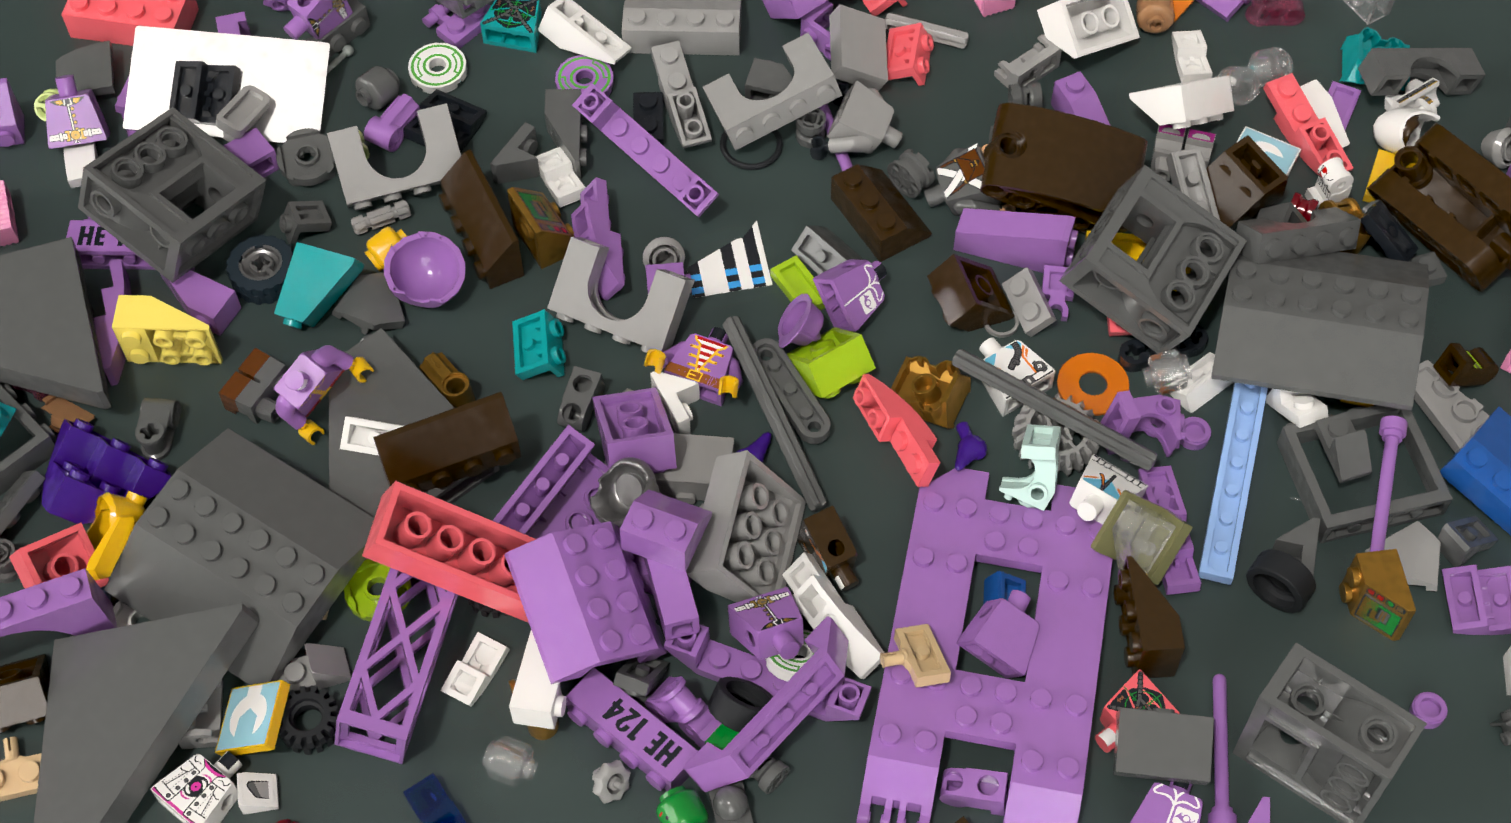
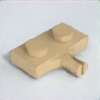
M929 624L895 629L894 640L899 651L880 653L882 668L903 665L909 671L916 688L950 682L951 671Z
M10 737V740L8 738L3 739L5 759L0 761V802L36 794L41 753L31 756H20L18 737Z

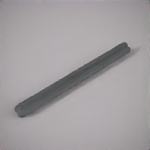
M730 316L723 323V328L809 509L812 512L819 511L827 505V499L740 317Z
M959 349L952 359L953 366L1143 469L1150 470L1156 463L1158 455L1154 451L964 349Z

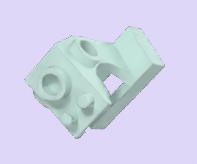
M1027 425L1022 442L1021 458L1031 459L1034 463L1035 471L1031 475L1022 478L1002 477L999 491L1005 493V499L1011 500L1014 497L1018 499L1021 505L1027 508L1032 507L1045 510L1055 493L1057 485L1061 426Z

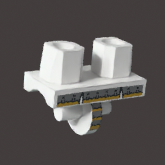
M1431 78L1424 83L1418 79L1410 81L1405 87V94L1402 96L1400 94L1385 96L1384 109L1388 111L1395 108H1419L1430 110L1437 114L1436 107L1440 105L1436 95L1439 80Z

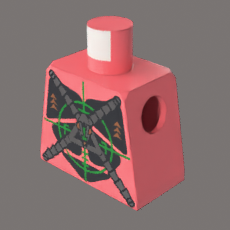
M1138 670L1104 706L1100 721L1105 728L1095 735V740L1106 753L1115 748L1116 712L1120 707L1153 711V708L1173 709L1178 714L1180 712L1141 670Z

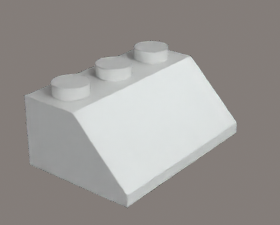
M1059 0L1037 10L1046 38L1074 59L1140 38L1128 0Z
M1229 75L1129 93L1130 100L1159 125L1172 124L1173 129L1222 120L1223 113L1234 111Z

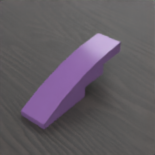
M122 259L109 261L113 287L101 289L106 315L93 318L104 372L111 386L119 383L126 361L123 350L112 329L118 295H131L129 275Z
M1171 465L1152 467L1150 470L1138 469L1139 480L1148 485L1143 498L1170 510L1186 522L1187 512ZM1190 534L1162 578L1166 595L1200 591L1201 580L1193 559L1194 546Z

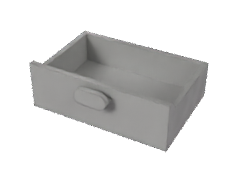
M839 4L829 15L831 71L836 79L854 84L857 80L865 87L874 88L879 91L888 81L885 19Z
M674 433L677 468L667 469L662 473H654L659 492L688 504H694L695 500L705 501L716 456L734 453V438Z

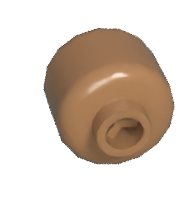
M1137 0L1136 20L1138 26L1143 31L1157 34L1166 31L1172 26L1175 17L1173 0Z

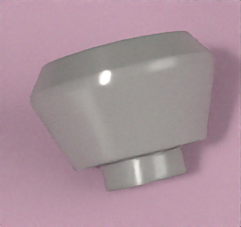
M1510 127L1491 131L1481 143L1484 158L1501 169L1508 168L1511 164Z
M657 237L645 247L642 259L644 266L683 262L684 264L685 253L677 240L670 237Z

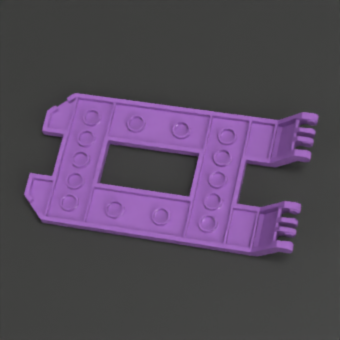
M954 468L931 481L928 487L919 488L888 652L899 651L894 640L895 629L929 624L951 671L950 682L916 688L909 671L903 665L885 667L856 823L870 822L871 804L885 806L880 823H890L892 808L899 809L897 823H906V810L920 813L917 823H930L944 737L1015 750L1003 823H1078L1113 559L1091 548V544L1101 529L1102 524L1094 519L1091 521L1083 520L1078 515L1077 509L1070 505L1069 502L1076 487L1057 484L1052 497L1050 511L986 500L989 472L964 468L961 471H957ZM974 561L1041 573L1034 620L1038 622L1039 630L1030 661L1028 662L1025 682L956 670L960 648L956 643L963 631Z

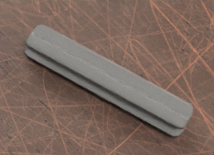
M888 13L885 18L886 30L922 23L927 33L931 34L933 42L965 49L969 40L968 32L894 13Z

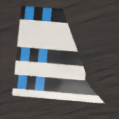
M757 221L743 238L735 239L687 268V273L690 274L691 279L695 280L692 287L693 298L772 285Z

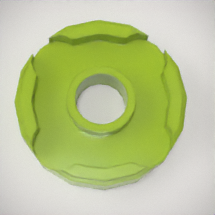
M367 559L361 564L344 588L347 605L352 613L362 620L372 621L380 595L370 594L369 589L376 583L385 584L390 567ZM411 579L398 588V598L412 587ZM407 602L404 606L401 607L402 611L406 608L409 602Z

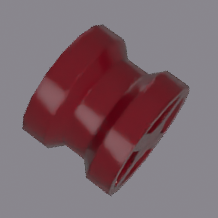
M1295 192L1291 200L1292 204L1309 222L1311 212L1317 209L1319 200H1307L1298 192Z

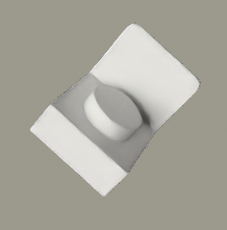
M655 371L650 373L651 388H657L666 415L675 433L691 434L690 421L693 420V415L688 405L700 399L699 384L695 381L663 372L660 374Z
M1272 388L1266 396V403L1299 428L1328 417L1327 405L1313 395Z

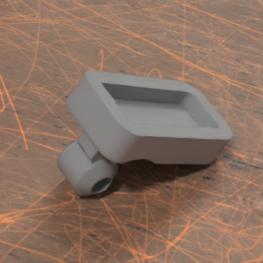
M248 85L243 87L217 114L215 125L223 131V139L231 142L236 138H242L246 131L268 110L270 103L269 95L255 86Z

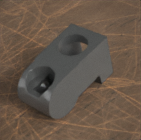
M574 366L562 397L557 418L558 425L564 427L570 425L575 430L582 432L586 430L594 409L592 397L602 396L605 388L602 373Z

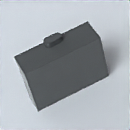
M1120 707L1116 712L1113 775L1198 785L1209 784L1211 781L1214 717L1178 714L1173 709L1153 708V711Z

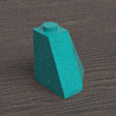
M297 242L274 314L284 319V325L301 330L302 325L314 327L362 272L365 264L353 257Z

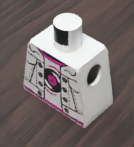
M229 751L214 765L201 754H196L156 783L150 790L158 802L182 823H221L238 799L237 788L230 778L243 765Z

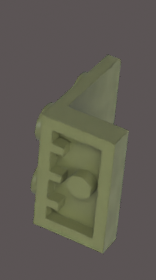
M1124 490L1093 540L1091 548L1121 563H1125L1126 556H1132L1151 581L1159 585L1193 527L1170 510L1128 490Z

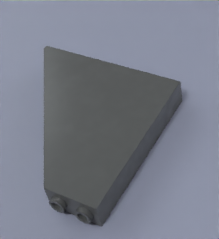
M72 237L0 255V382L108 409L112 408L86 281L80 254Z
M382 328L373 334L364 336L358 344L347 351H343L352 355L354 359L356 357H363L371 365L374 372L365 370L361 373L367 381L360 383L348 369L342 373L329 390V490L374 518L381 497L389 488V484L378 455L340 449L345 416L405 426L454 408ZM499 465L484 470L477 476L465 477L452 482L447 487L434 488L424 493L453 504L500 470Z
M243 603L55 639L34 823H127L259 624V617Z

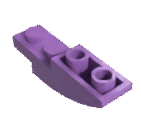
M596 177L580 193L581 205L571 214L574 237H583L609 247L598 282V293L602 299L608 301L623 288L625 283L622 259L624 252L621 246V234L610 231L611 220L609 219L607 182Z

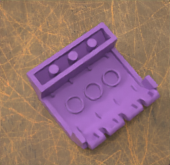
M568 425L492 521L535 539L556 531L601 523L591 509L590 497L594 496L598 491V479L608 471V467L591 454L595 444Z
M611 521L552 532L504 554L551 684L580 678L596 666L637 657L639 663L655 660L667 653V650L664 649L665 639L661 628L656 624L655 612L648 594L644 592L645 586L637 565L632 560L633 554L621 549L620 528Z

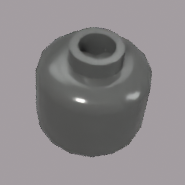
M381 66L372 67L357 78L355 82V96L358 102L365 107L367 106L373 110L382 109L399 95V79L389 68Z

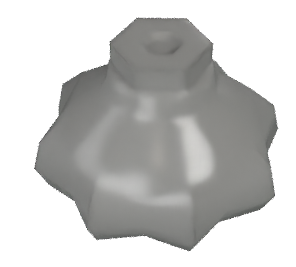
M621 760L603 763L601 767L593 771L592 780L594 781L592 792L599 796L604 804L613 800H621L624 792L630 788V770L623 766Z

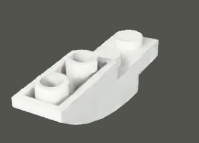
M803 552L782 574L794 592L792 596L795 603L813 629L827 616L833 619L848 639L846 666L860 679H865L880 664V653H884V651L853 605L844 603L813 555Z

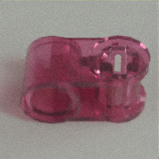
M1251 0L1252 4L1245 12L1246 20L1254 26H1294L1301 23L1305 18L1302 0Z

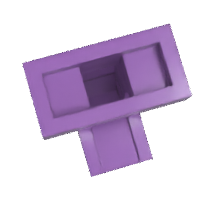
M1130 390L1117 392L1100 422L1128 438L1136 431H1144L1148 436L1156 437L1161 443L1166 457H1170L1174 449L1179 448L1180 440H1184L1186 435L1182 431L1185 417L1184 414H1181L1180 400L1163 395L1133 398ZM1106 448L1108 455L1116 454Z

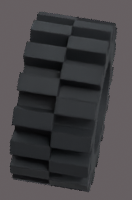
M311 685V690L307 691L306 686L299 687V694L296 695L294 690L288 693L290 699L286 701L279 735L288 748L292 747L294 752L300 754L301 749H303L305 755H312L313 748H316L317 753L324 751L321 745L326 743L330 747L334 744L332 737H335L339 708L333 696H330L325 689H322L320 692L317 686ZM314 709L321 713V722L315 728L302 731L296 727V718L302 712Z

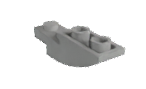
M675 41L651 47V56L658 75V85L660 91L663 92L666 109L682 148L712 142L697 89L693 86L680 42Z

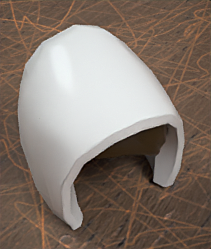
M1395 108L1388 110L1376 119L1373 125L1374 138L1380 147L1396 154L1403 147L1415 145V142L1419 139L1421 128L1427 119L1437 122L1440 120V116L1430 110L1419 108Z

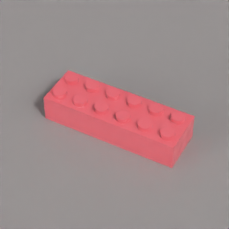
M397 481L385 491L381 497L362 554L363 557L529 623L504 554L536 540L535 538Z

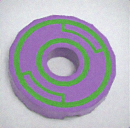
M578 55L567 59L556 71V89H581L583 93L593 83L608 97L612 92L614 74L607 62ZM582 78H589L592 80L587 84H581L578 82V80Z

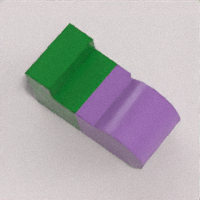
M706 704L692 720L684 724L678 723L682 731L695 741V744L700 748L709 742L723 750L739 733L716 720L709 712Z

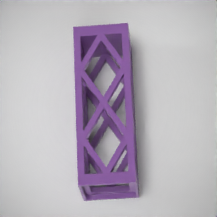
M390 568L336 720L335 745L403 764L459 595L448 590L446 592L445 589L435 586L439 599L438 602L434 585L420 580L398 598V588L415 577ZM426 589L431 609L406 628L401 607L422 590ZM434 619L435 626L411 644L409 638ZM387 623L391 641L377 651ZM430 642L420 672L418 673L414 654ZM392 651H395L396 657L369 678L370 669ZM399 667L404 690L378 710L372 688ZM408 700L409 705L390 721L383 720L403 702ZM358 703L360 705L362 713L355 712ZM350 726L366 730L367 736L350 732ZM385 736L397 739L396 745L381 741V739Z

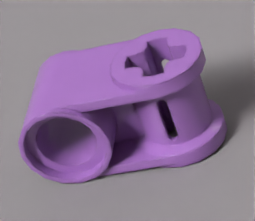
M669 676L645 701V705L663 723L676 722L684 724L692 720L703 709L705 702L701 698H696L685 686L686 680L682 676Z

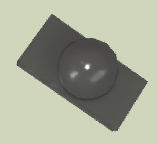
M742 780L708 791L716 823H753Z

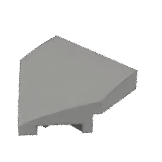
M1416 521L1386 538L1384 550L1397 549L1408 585L1426 586V591H1437L1441 542L1419 521Z

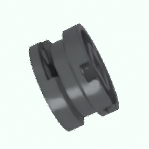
M913 149L904 151L899 156V160L892 161L887 167L891 182L902 194L909 198L917 197L921 193V189L928 188L935 181L934 171L931 170L929 172L927 168L930 163L919 152L916 155L913 154Z

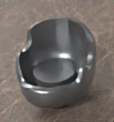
M627 457L618 460L598 479V491L594 496L590 497V506L601 523L611 521L620 528L635 499L648 489L659 493V487L652 469L645 461L638 458Z

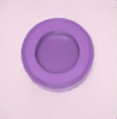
M1199 417L1185 418L1182 431L1186 435L1184 440H1180V444L1189 450L1203 449L1208 444L1211 436L1209 424Z
M1432 692L1418 694L1409 708V713L1427 723L1425 729H1434L1440 726L1448 712L1445 701L1439 695Z

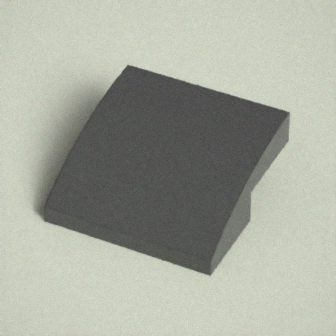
M104 41L87 45L63 55L56 60V77L74 75L77 91L92 89L95 96L115 93L113 47L111 42Z

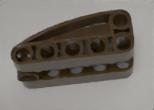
M1002 103L997 108L991 143L984 149L986 164L980 191L991 198L1030 213L1076 217L1073 229L1086 234L1087 230L1091 231L1118 188L1144 166L1148 142L1138 135L1077 115L1030 105ZM1121 226L1117 233H1124L1127 229Z
M1435 123L1415 142L1414 146H1406L1398 150L1394 157L1395 164L1383 172L1367 188L1375 200H1382L1387 206L1388 211L1396 217L1410 234L1430 252L1435 251L1438 259L1477 291L1483 292L1506 269L1511 270V178L1440 124ZM1416 163L1413 167L1406 168L1409 164Z

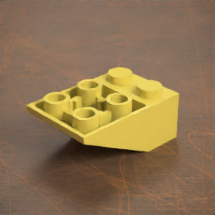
M118 295L112 329L128 362L137 364L163 362L170 365L178 363H196L199 365L222 364V356L208 324L152 296Z

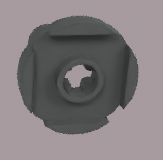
M314 128L296 130L286 137L287 141L283 143L282 147L279 145L276 152V161L281 174L292 186L317 185L323 181L331 180L335 176L336 164L330 142L326 135L320 133V130ZM305 153H310L311 156H315L312 160L307 162L300 160L304 158Z

